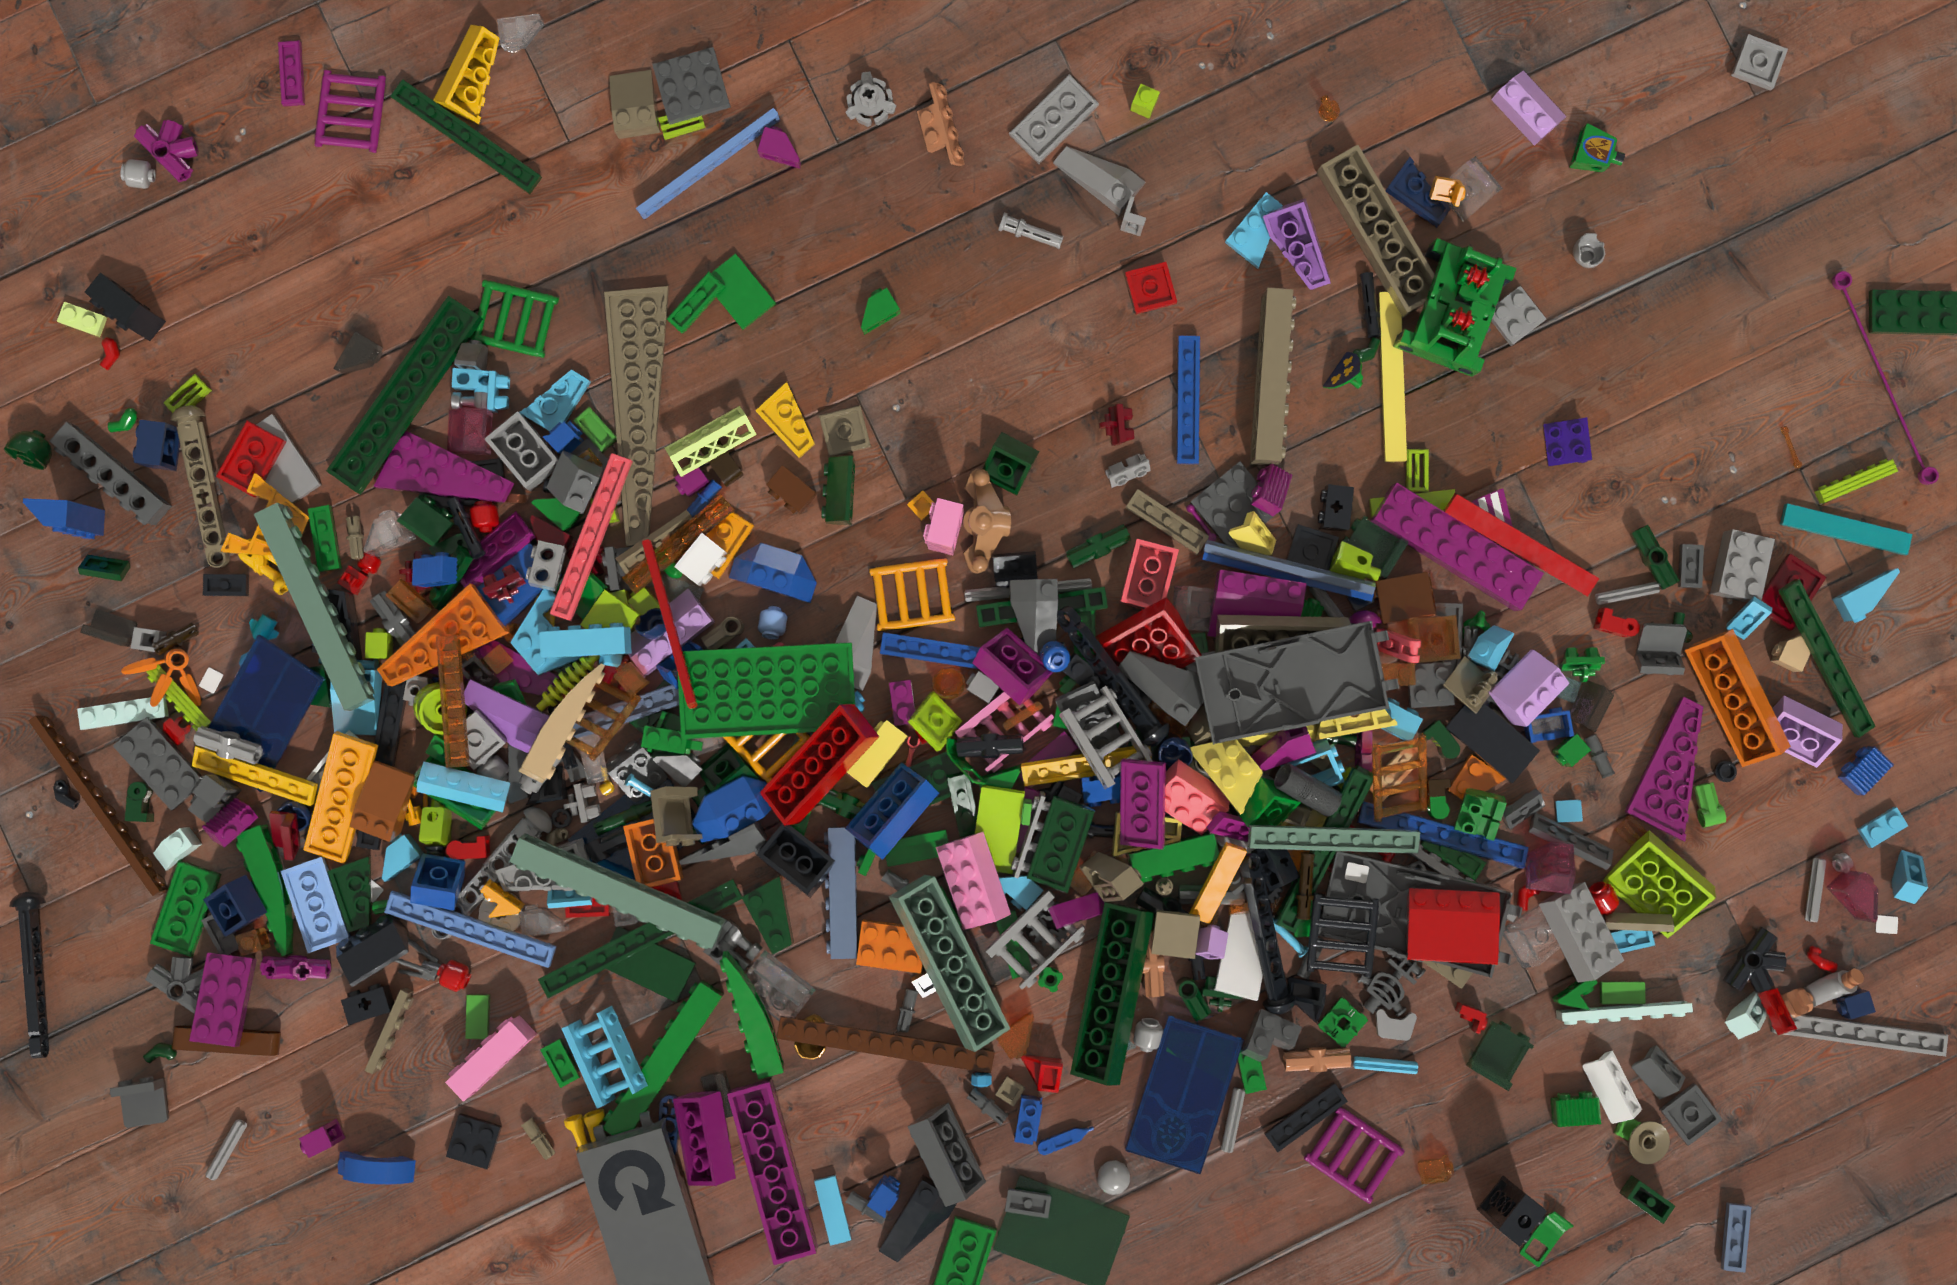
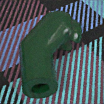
M1371 337L1367 348L1355 349L1353 353L1360 357L1362 363L1372 360L1381 341Z
M158 1043L145 1053L143 1058L147 1063H152L158 1057H166L168 1060H172L176 1057L177 1050L172 1049L171 1044Z

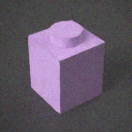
M1207 925L1205 928H1199L1196 955L1209 960L1223 959L1228 933L1220 930V927L1216 925Z

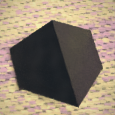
M563 766L555 767L556 769L551 779H547L537 793L532 792L526 805L568 799Z
M1289 977L1288 994L1296 997L1295 1005L1317 1024L1325 1005L1327 984L1319 980Z

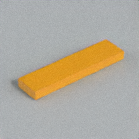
M1228 842L1224 844L1189 914L1200 915V921L1210 924L1247 853L1246 848Z

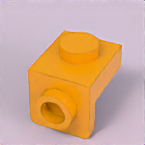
M1435 176L1429 197L1434 200L1451 202L1453 206L1459 207L1460 201L1465 197L1466 190L1460 180Z

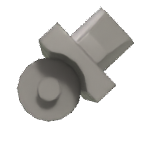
M575 784L574 790L577 802L575 801L574 794L568 795L569 804H564V809L570 808L572 816L578 815V806L581 823L589 822L591 819L600 816L599 804L588 806L587 802L588 797L597 796L596 785Z

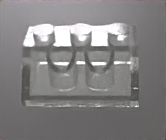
M766 950L763 951L746 973L758 992L767 1012L778 1021L780 1016L795 1018L816 991L808 982L796 975L790 968L786 967Z

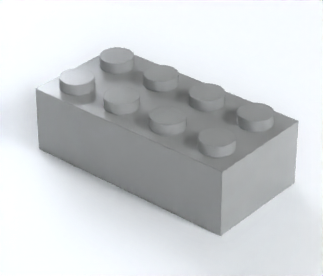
M1585 882L1568 885L1539 903L1577 982L1596 980L1624 961Z

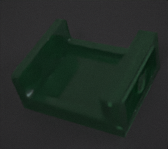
M1365 515L1360 519L1356 518L1350 527L1353 530L1350 536H1345L1342 541L1372 554L1371 566L1381 569L1379 578L1385 580L1409 542L1402 537L1397 538L1367 520L1368 517Z
M1491 1021L1466 1066L1509 1091L1513 1085L1510 1080L1528 1049H1533L1534 1045L1529 1043L1531 1038L1521 1032H1518L1517 1035L1510 1031L1512 1027L1500 1021L1497 1024Z

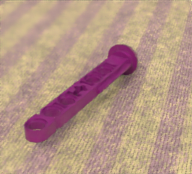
M1367 610L1358 611L1349 617L1350 623L1353 624L1372 621L1373 628H1376V623H1382L1377 614ZM1372 730L1355 733L1357 734L1355 766L1357 764L1372 772Z

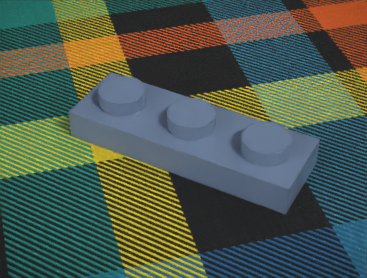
M1726 1203L1720 1267L1723 1270L1743 1273L1746 1271L1751 1206Z

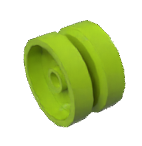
M445 683L427 684L419 690L414 698L413 710L415 717L427 730L434 734H448V723H461L466 719L467 706L462 700L446 701V690L454 688L449 685L445 686ZM451 702L454 703L450 705L451 707L463 704L464 717L448 720L447 706Z

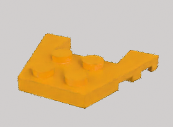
M254 473L247 493L267 500L266 508L275 503L288 506L293 514L291 519L294 525L303 534L309 517L271 485L266 483L259 475ZM259 525L251 541L228 533L221 548V552L273 556Z

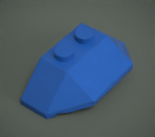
M759 543L735 557L729 575L730 579L811 603L817 585L802 555L764 543Z
M741 776L705 795L692 821L696 833L702 834L703 839H700V841L707 842L726 838L765 817L771 810V807L760 792L767 783L758 779Z

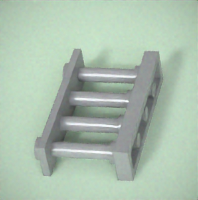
M1107 686L1099 690L1102 694L1100 698L1077 712H1071L1068 708L1059 716L1103 788L1107 789L1115 784L1113 779H1115V775L1121 772V762L1112 768H1106L1102 762L1104 756L1131 741L1137 752L1126 759L1152 761L1150 758L1152 753L1147 745H1142L1116 703L1117 696L1111 688L1108 690ZM1108 704L1114 715L1088 731L1082 730L1079 725L1080 719ZM1119 722L1125 734L1099 750L1097 748L1094 749L1090 743L1092 738Z
M1040 791L1038 797L1035 796L1031 809H1034L1030 825L1028 826L1018 858L1014 857L1011 865L1015 878H1019L1021 870L1029 872L1031 864L1024 862L1028 850L1036 851L1038 844L1031 842L1034 830L1042 832L1044 823L1038 822L1041 809L1049 811L1051 803L1044 801L1045 793Z
M1050 889L986 948V953L991 958L995 954L998 957L1001 956L1023 979L1019 984L1021 989H1024L1026 986L1030 988L1038 980L1036 976L1070 943L1073 941L1077 943L1085 935L1083 923L1078 928L1071 924L1064 927L1070 935L1060 943L1038 920L1037 914L1042 909L1049 912L1048 909L1054 906L1055 902L1053 899L1055 894ZM1027 924L1029 926L1032 925L1055 949L1046 958L1022 935L1021 929ZM1011 939L1017 941L1039 964L1031 973L1007 950L1006 944Z

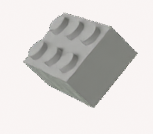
M518 411L485 438L486 442L529 491L535 489L553 474L559 460L558 456L528 420Z
M1734 529L1723 532L1710 594L1746 603L1754 596L1762 600L1775 539Z

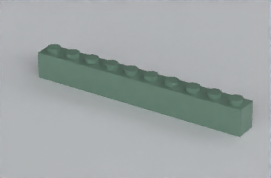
M275 503L255 513L254 516L343 709L352 711L375 700L373 696L374 689L363 675L365 674L364 667L356 660L354 655L356 650L345 636L347 634L346 628L337 619L338 611L327 597L329 592L326 586L321 584L319 580L320 572L309 558L311 553L308 547L303 545L301 541L302 533L291 519L293 514L290 508L283 504Z
M526 833L518 839L509 861L520 870H530L541 879L548 878L555 881V884L560 887L574 889L578 895L590 896L599 904L611 905L620 913L632 914L641 922L655 924L659 930H669L676 933L678 938L692 940L696 942V945L704 949H712L725 923V919Z

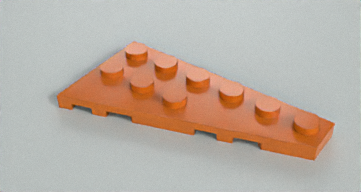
M469 584L389 657L377 671L387 685L393 687L443 664V656H460L508 634L509 631L475 585ZM455 639L456 641L458 640L459 650L443 651L447 644L453 643L452 641H455Z

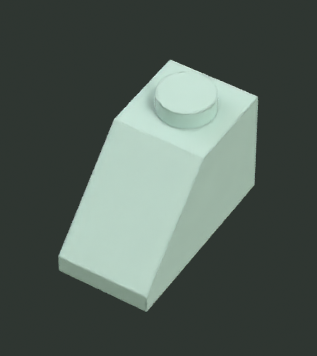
M190 827L179 828L164 839L153 854L164 869L169 870L178 861H181L201 846L202 843Z
M1754 991L1730 1011L1725 1021L1728 1029L1738 1039L1759 1031L1768 1015L1758 995L1760 992L1756 993Z

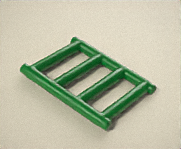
M483 280L482 287H484L477 314L483 320L469 340H477L485 345L544 358L545 350L543 349L554 305L558 304L559 297ZM493 290L505 293L494 338L481 335ZM513 295L524 297L525 302L513 343L502 340L512 298ZM537 300L545 302L546 305L534 348L523 345L533 302Z

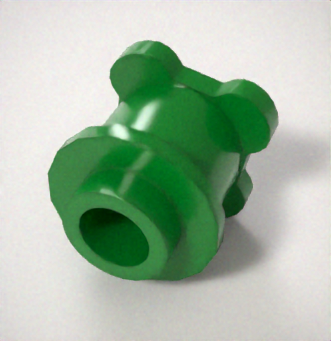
M1045 967L1040 973L1038 985L1048 988L1050 992H1056L1060 981L1063 980V975L1053 967ZM1053 975L1054 980L1049 982L1046 980V977Z

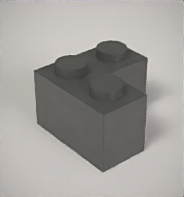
M217 774L201 776L195 784L196 788L192 792L195 796L191 799V806L188 810L205 823L209 822L210 819H213V816H216V813H219L220 810H223V807L230 804V801H233V798H236L242 789L228 778Z
M1261 1009L1254 1015L1241 1054L1261 1062L1268 1057L1272 1044L1288 1051L1295 1047L1302 1027Z

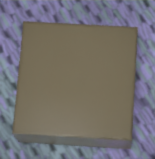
M1007 1075L995 1095L1014 1107L1025 1087Z

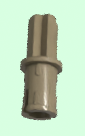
M353 516V519L347 517L348 536L346 539L349 540L351 559L359 560L364 557L362 543L364 535H361L360 517Z
M1161 878L1157 880L1156 890L1159 894L1168 895L1172 892L1173 884L1169 879Z
M533 1117L521 1125L531 1139V1145H535L545 1160L555 1154V1150L544 1136L546 1133H542Z

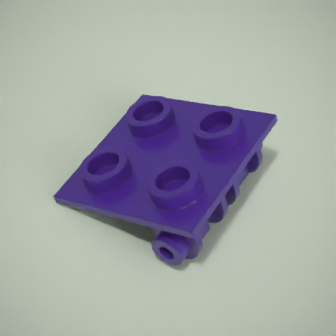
M1587 417L1544 424L1548 466L1576 462L1585 463L1592 460Z

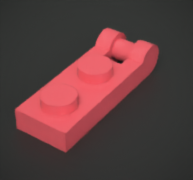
M1380 628V629H1377V632L1385 631V630H1387V629H1385V628ZM1387 630L1389 640L1377 642L1378 651L1406 662L1419 663L1420 655H1418V648L1421 647V640L1412 639Z

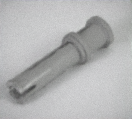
M1005 212L998 231L1005 230L1013 233L1015 237H1021L1022 235L1057 249L1060 248L1064 237L1029 225L1022 218L1018 220L1010 217Z

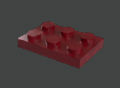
M1791 553L1787 554L1763 591L1761 601L1772 607V613L1768 618L1786 630L1792 631L1796 624L1778 590L1794 579H1800L1808 597L1812 601L1827 577Z

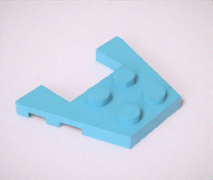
M546 589L542 590L510 642L539 676L579 660L582 657H540L539 632L547 631V627H553L544 614L552 608L556 598V594L553 591Z

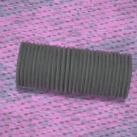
M1290 763L1283 765L1275 776L1274 785L1277 789L1326 817L1333 815L1341 804L1342 796L1339 791Z

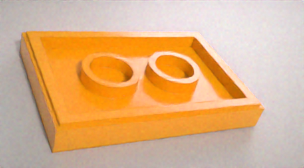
M718 502L687 550L703 533L727 552L725 555L727 559L720 568L716 567L711 573L720 579L754 528V525Z

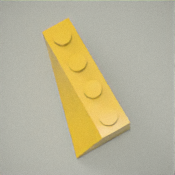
M470 25L433 101L461 117L480 124L481 106H484L486 85H489L490 68L494 64L500 38L483 26Z

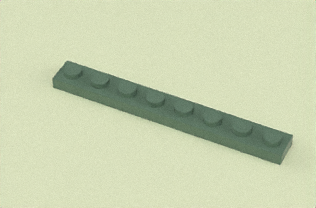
M1249 825L1248 847L1254 849L1418 853L1420 832L1418 830Z

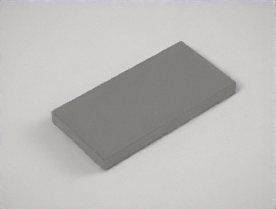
M1069 74L1009 132V136L1040 164L1099 106V103Z
M271 414L257 424V426L287 441L265 480L266 483L293 504L322 485L275 415Z

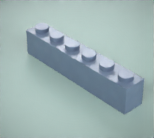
M829 827L828 832H824V844L828 845L827 855L835 860L829 875L825 879V888H829V897H826V910H830V919H826V932H830V941H827L826 948L827 954H831V959H856L858 954L856 838L845 829L846 827Z

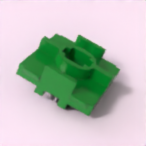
M1340 997L1317 1025L1324 1033L1326 1032L1333 1038L1337 1044L1345 1048L1354 1036L1358 1035V1032L1368 1019L1345 998ZM1345 1017L1348 1022L1341 1028L1337 1025L1338 1021Z

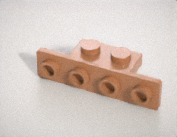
M931 82L929 87L934 104L917 111L927 151L933 153L946 147L950 163L956 166H963L965 164L963 160L964 153L959 145L958 131L954 127L952 120L953 113L946 98L947 91L942 84Z

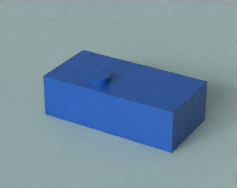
M531 542L493 573L499 581L505 578L502 569L512 565L524 577L526 584L518 587L519 593L513 595V603L510 604L507 599L500 602L498 598L490 600L483 592L484 582L477 587L505 627L526 609L543 590L530 586L529 580L526 579L527 569L532 567L534 561L531 558V553L535 545ZM542 555V559L548 560L544 555ZM545 571L537 575V580L544 581L548 578V573Z

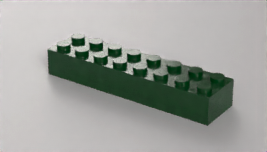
M1105 902L1070 1071L1071 1075L1106 1086L1120 1085L1155 913L1117 903Z

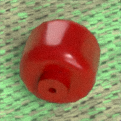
M364 552V557L357 562V566L361 569L360 572L365 575L377 573L381 565L379 557L371 552Z

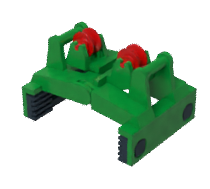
M1436 238L1429 244L1425 257L1439 262L1427 296L1428 300L1425 301L1415 331L1411 332L1406 329L1397 335L1393 347L1473 377L1481 372L1485 359L1478 357V354L1493 318L1502 287L1513 280L1517 268L1502 263L1503 259L1500 257L1494 258L1475 251L1469 245L1462 248ZM1460 267H1462L1457 283L1455 284ZM1455 299L1458 300V301L1464 302V303H1466V304H1468V305H1465V304H1463V303L1457 302V301H1455ZM1444 337L1459 343L1457 350L1436 341Z

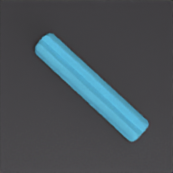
M1355 1056L1353 1060V1067L1355 1069L1417 1074L1418 1063L1415 1061Z

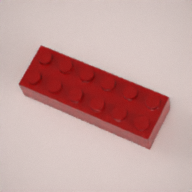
M840 704L760 793L784 826L799 824L880 736L855 704Z

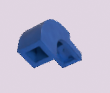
M343 1151L340 1152L338 1161V1174L343 1175L344 1180L366 1184L414 1182L416 1160L404 1156L373 1158Z

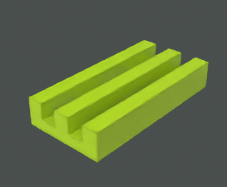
M667 116L658 118L665 140L706 128L702 116L671 125L669 123L665 124L668 122ZM699 120L697 124L667 132L668 129Z
M194 374L164 404L173 413L186 402L188 403L185 406H196L212 390L206 386L198 375ZM197 382L198 384L173 407L172 404Z
M1407 449L1406 488L1411 492H1429V449ZM1412 454H1414V487H1412ZM1419 454H1423V487H1419Z

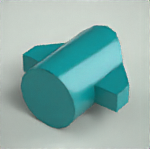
M263 613L258 621L251 618L249 625L253 638L256 641L259 635H262L267 640L277 638L279 632L274 628L278 621Z

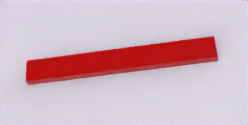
M1454 493L1443 510L1448 515L1587 597L1600 579L1457 493Z
M647 539L642 541L685 700L689 709L696 708L698 706L655 550L651 540Z

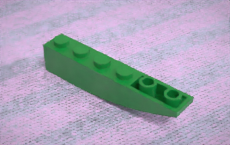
M259 825L236 837V846L244 856V867L247 872H250L254 889L267 910V927L273 933L276 940L274 942L275 948L278 953H281V956L293 953L292 905L281 871L284 870L276 847L273 845L268 825Z
M724 951L720 960L722 972H726L728 980H726L727 990L729 993L732 992L734 1000H732L733 1010L735 1013H739V1030L741 1033H745V1050L747 1053H751V1070L753 1073H757L758 1080L784 1073V1061L765 1005L741 966L728 951Z

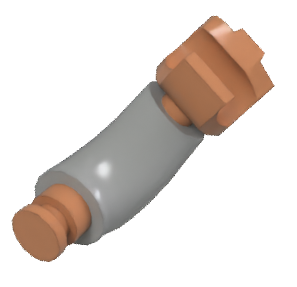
M1856 968L1850 971L1841 970L1840 972L1826 975L1804 988H1797L1781 996L1791 1016L1796 1018L1812 1011L1813 1007L1832 999L1852 994L1857 990L1858 984L1864 981V976Z

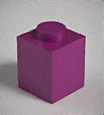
M700 467L682 477L680 474L674 477L678 482L675 484L676 488L682 495L686 493L689 497L710 483Z

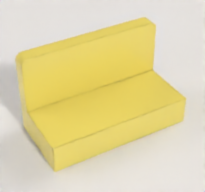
M1255 511L1247 513L1243 525L1229 530L1230 536L1240 548L1269 556L1272 555L1276 539Z

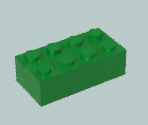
M1206 832L1202 836L1198 834L1182 838L1178 842L1165 844L1163 849L1146 848L1126 854L1129 865L1139 871L1142 876L1141 881L1144 883L1153 880L1152 876L1155 875L1163 878L1174 875L1173 871L1179 869L1182 872L1195 870L1194 866L1201 864L1203 867L1212 866L1219 856V850L1215 834Z

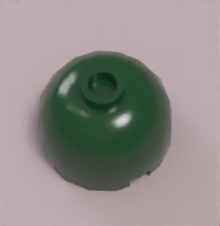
M37 430L15 433L4 447V451L15 460L19 457L24 461V465L38 470L46 469L52 456V447L44 439L46 436Z

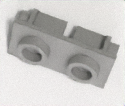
M1137 454L1126 459L1127 467H1124L1122 461L1109 466L1105 473L1110 480L1111 487L1122 486L1129 480L1143 477L1147 472H1150L1149 460L1145 454Z

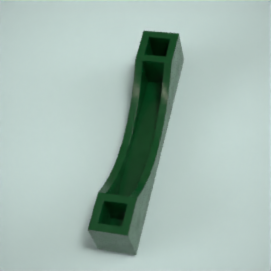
M1105 587L1058 594L1057 611L1065 606L1072 607L1077 613L1107 609ZM1010 601L976 606L979 628L1017 622Z

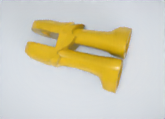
M238 554L239 558L251 567L255 573H258L260 576L264 574L274 582L273 590L277 594L283 595L288 591L281 573L269 566V561L277 565L273 556Z
M596 1109L586 1113L584 1116L576 1114L564 1119L565 1127L573 1133L576 1140V1151H578L581 1145L588 1144L584 1132V1122L591 1142L596 1141L593 1128L599 1126L605 1118L604 1109Z

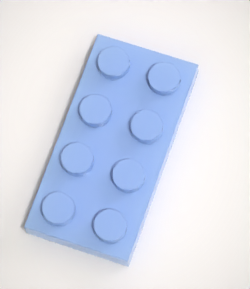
M319 857L281 871L308 953L351 937L328 874L329 869L325 857Z

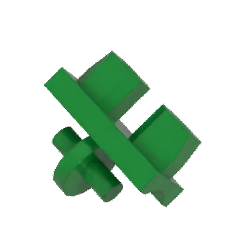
M1597 647L1586 648L1584 651L1585 657H1578L1577 648H1566L1560 669L1561 671H1572V676H1579L1581 682H1587L1588 676H1595V671H1600L1601 665L1605 664V657H1600Z

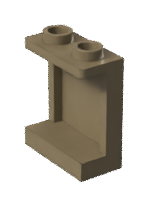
M665 786L650 791L656 843H666V846H675L682 843V846L694 845L696 840L703 839L702 834H693L689 798L698 796L697 787Z

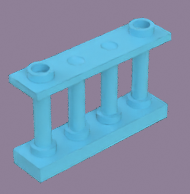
M613 1006L596 1013L598 1020L583 1026L580 1019L562 1028L596 1108H600L616 1099L614 1095L616 1092L630 1088L631 1093L634 1094L648 1086ZM602 1027L607 1040L592 1045L587 1033ZM611 1047L616 1060L601 1065L596 1053ZM620 1067L625 1080L610 1085L605 1073Z

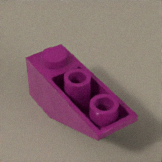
M1304 726L1280 730L1255 752L1251 758L1264 772L1288 762L1316 753L1308 729Z

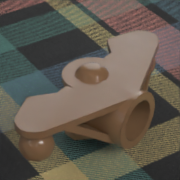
M983 469L973 470L964 487L967 493L974 499L973 507L968 509L963 517L965 530L973 535V543L963 552L969 570L976 574L982 573L988 568V562L1002 537L1009 536L1011 529L1010 508L1002 505L991 485L988 472Z

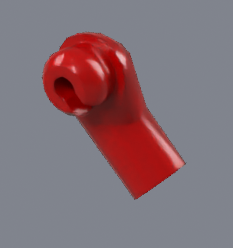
M106 337L102 340L106 356L99 365L109 371L119 358L120 352L117 342L112 338Z
M1528 882L1520 888L1517 906L1522 907V910L1528 911L1529 898L1535 894H1540L1541 886L1535 882Z
M1814 946L1809 948L1807 957L1815 965L1832 973L1837 971L1838 965L1836 962L1820 957L1822 953L1820 948Z

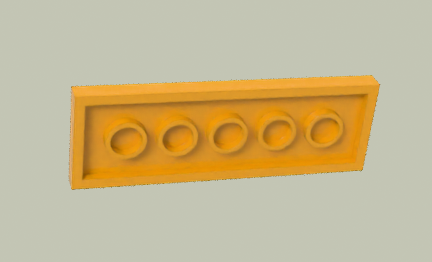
M338 731L333 734L304 851L343 864L348 861L356 829L350 827L353 811L375 760L377 744Z

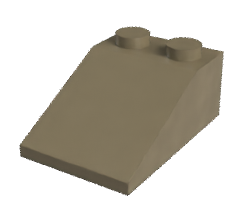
M652 70L609 76L611 111L614 131L617 137L622 139L661 133Z

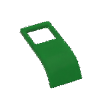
M947 738L946 750L950 760L972 783L986 785L987 782L966 759L958 757L957 739ZM965 770L972 771L980 780L973 779Z
M1555 1211L1549 1213L1544 1221L1537 1226L1528 1242L1522 1247L1520 1254L1539 1267L1559 1238L1574 1225ZM1534 1238L1547 1246V1250L1539 1261L1525 1253V1250Z

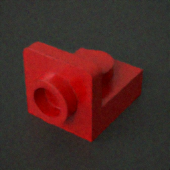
M1457 1002L1455 1010L1460 1013V1018L1471 1022L1474 1018L1471 1030L1480 1034L1481 1030L1486 1028L1487 1014L1479 1009Z

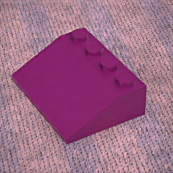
M1219 570L1216 575L1207 636L1216 637L1217 615L1301 617L1306 583Z

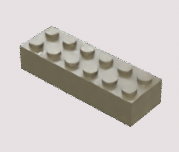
M1217 615L1215 653L1351 625L1348 617Z

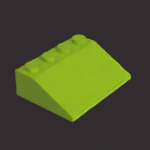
M1650 830L1631 846L1602 880V882L1612 885L1616 894L1637 913L1672 914L1674 932H1661L1667 938L1672 936L1716 898L1715 886Z

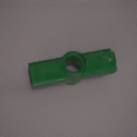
M1124 524L1110 531L1092 536L1085 540V543L1077 545L1065 553L1074 569L1092 559H1099L1111 553V550L1130 542V534Z
M1645 525L1630 533L1642 555L1643 564L1649 567L1660 589L1664 590L1679 582L1676 573L1668 561L1666 550L1660 547L1649 525ZM1652 552L1658 555L1656 563L1651 559Z
M833 789L818 803L850 820L865 805V803L860 802V799Z

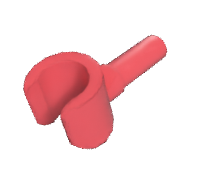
M911 736L907 740L909 750L906 766L911 767L915 749L920 746L919 738L917 745L912 746L909 743Z

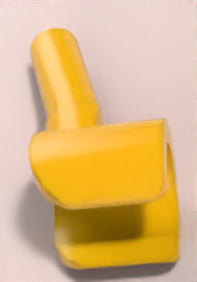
M602 764L600 768L605 783L600 785L599 789L603 795L607 796L615 788L609 780L606 765Z

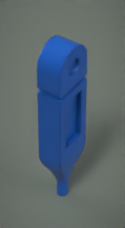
M1093 1126L1089 1128L1074 1127L1046 1138L1038 1143V1151L1042 1155H1047L1053 1151L1081 1141L1094 1128Z

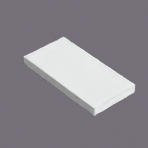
M1232 905L1226 931L1228 938L1225 956L1223 959H1220L1214 990L1257 1001L1263 974L1250 912L1247 908ZM1267 941L1266 949L1268 951L1269 942Z

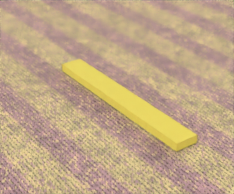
M1379 292L1384 462H1406L1403 351L1393 347L1397 335L1402 332V315L1389 293Z

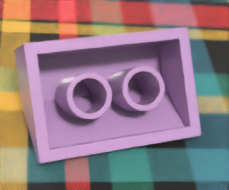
M1524 71L1513 77L1491 99L1534 146L1566 118L1565 114Z
M1531 649L1488 693L1511 724L1527 727L1568 686L1569 682L1556 665Z
M1783 696L1772 708L1791 746L1785 752L1816 768L1842 741L1843 724L1803 704Z

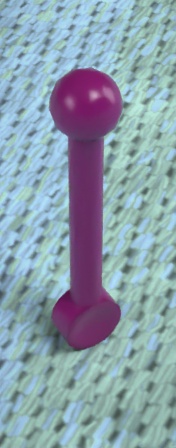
M1189 504L1186 507L1187 511L1193 514L1209 536L1208 540L1215 541L1217 536L1210 532L1196 513L1195 507Z

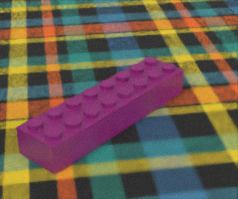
M1398 483L1391 485L1383 501L1369 521L1513 611L1523 609L1544 574Z
M772 1078L731 1089L727 1096L773 1265L816 1254L818 1244Z

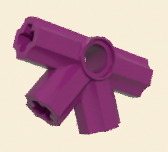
M171 120L163 121L159 135L148 124L141 125L136 130L134 137L179 183L190 178L193 169L183 159L198 156V146L193 136L180 139L183 126ZM167 150V153L165 155L160 156V154L163 151Z
M299 955L286 957L264 956L260 964V971L262 975H266L267 979L286 978L298 981H306L307 978L328 979L331 973V963L329 959L307 958V956Z

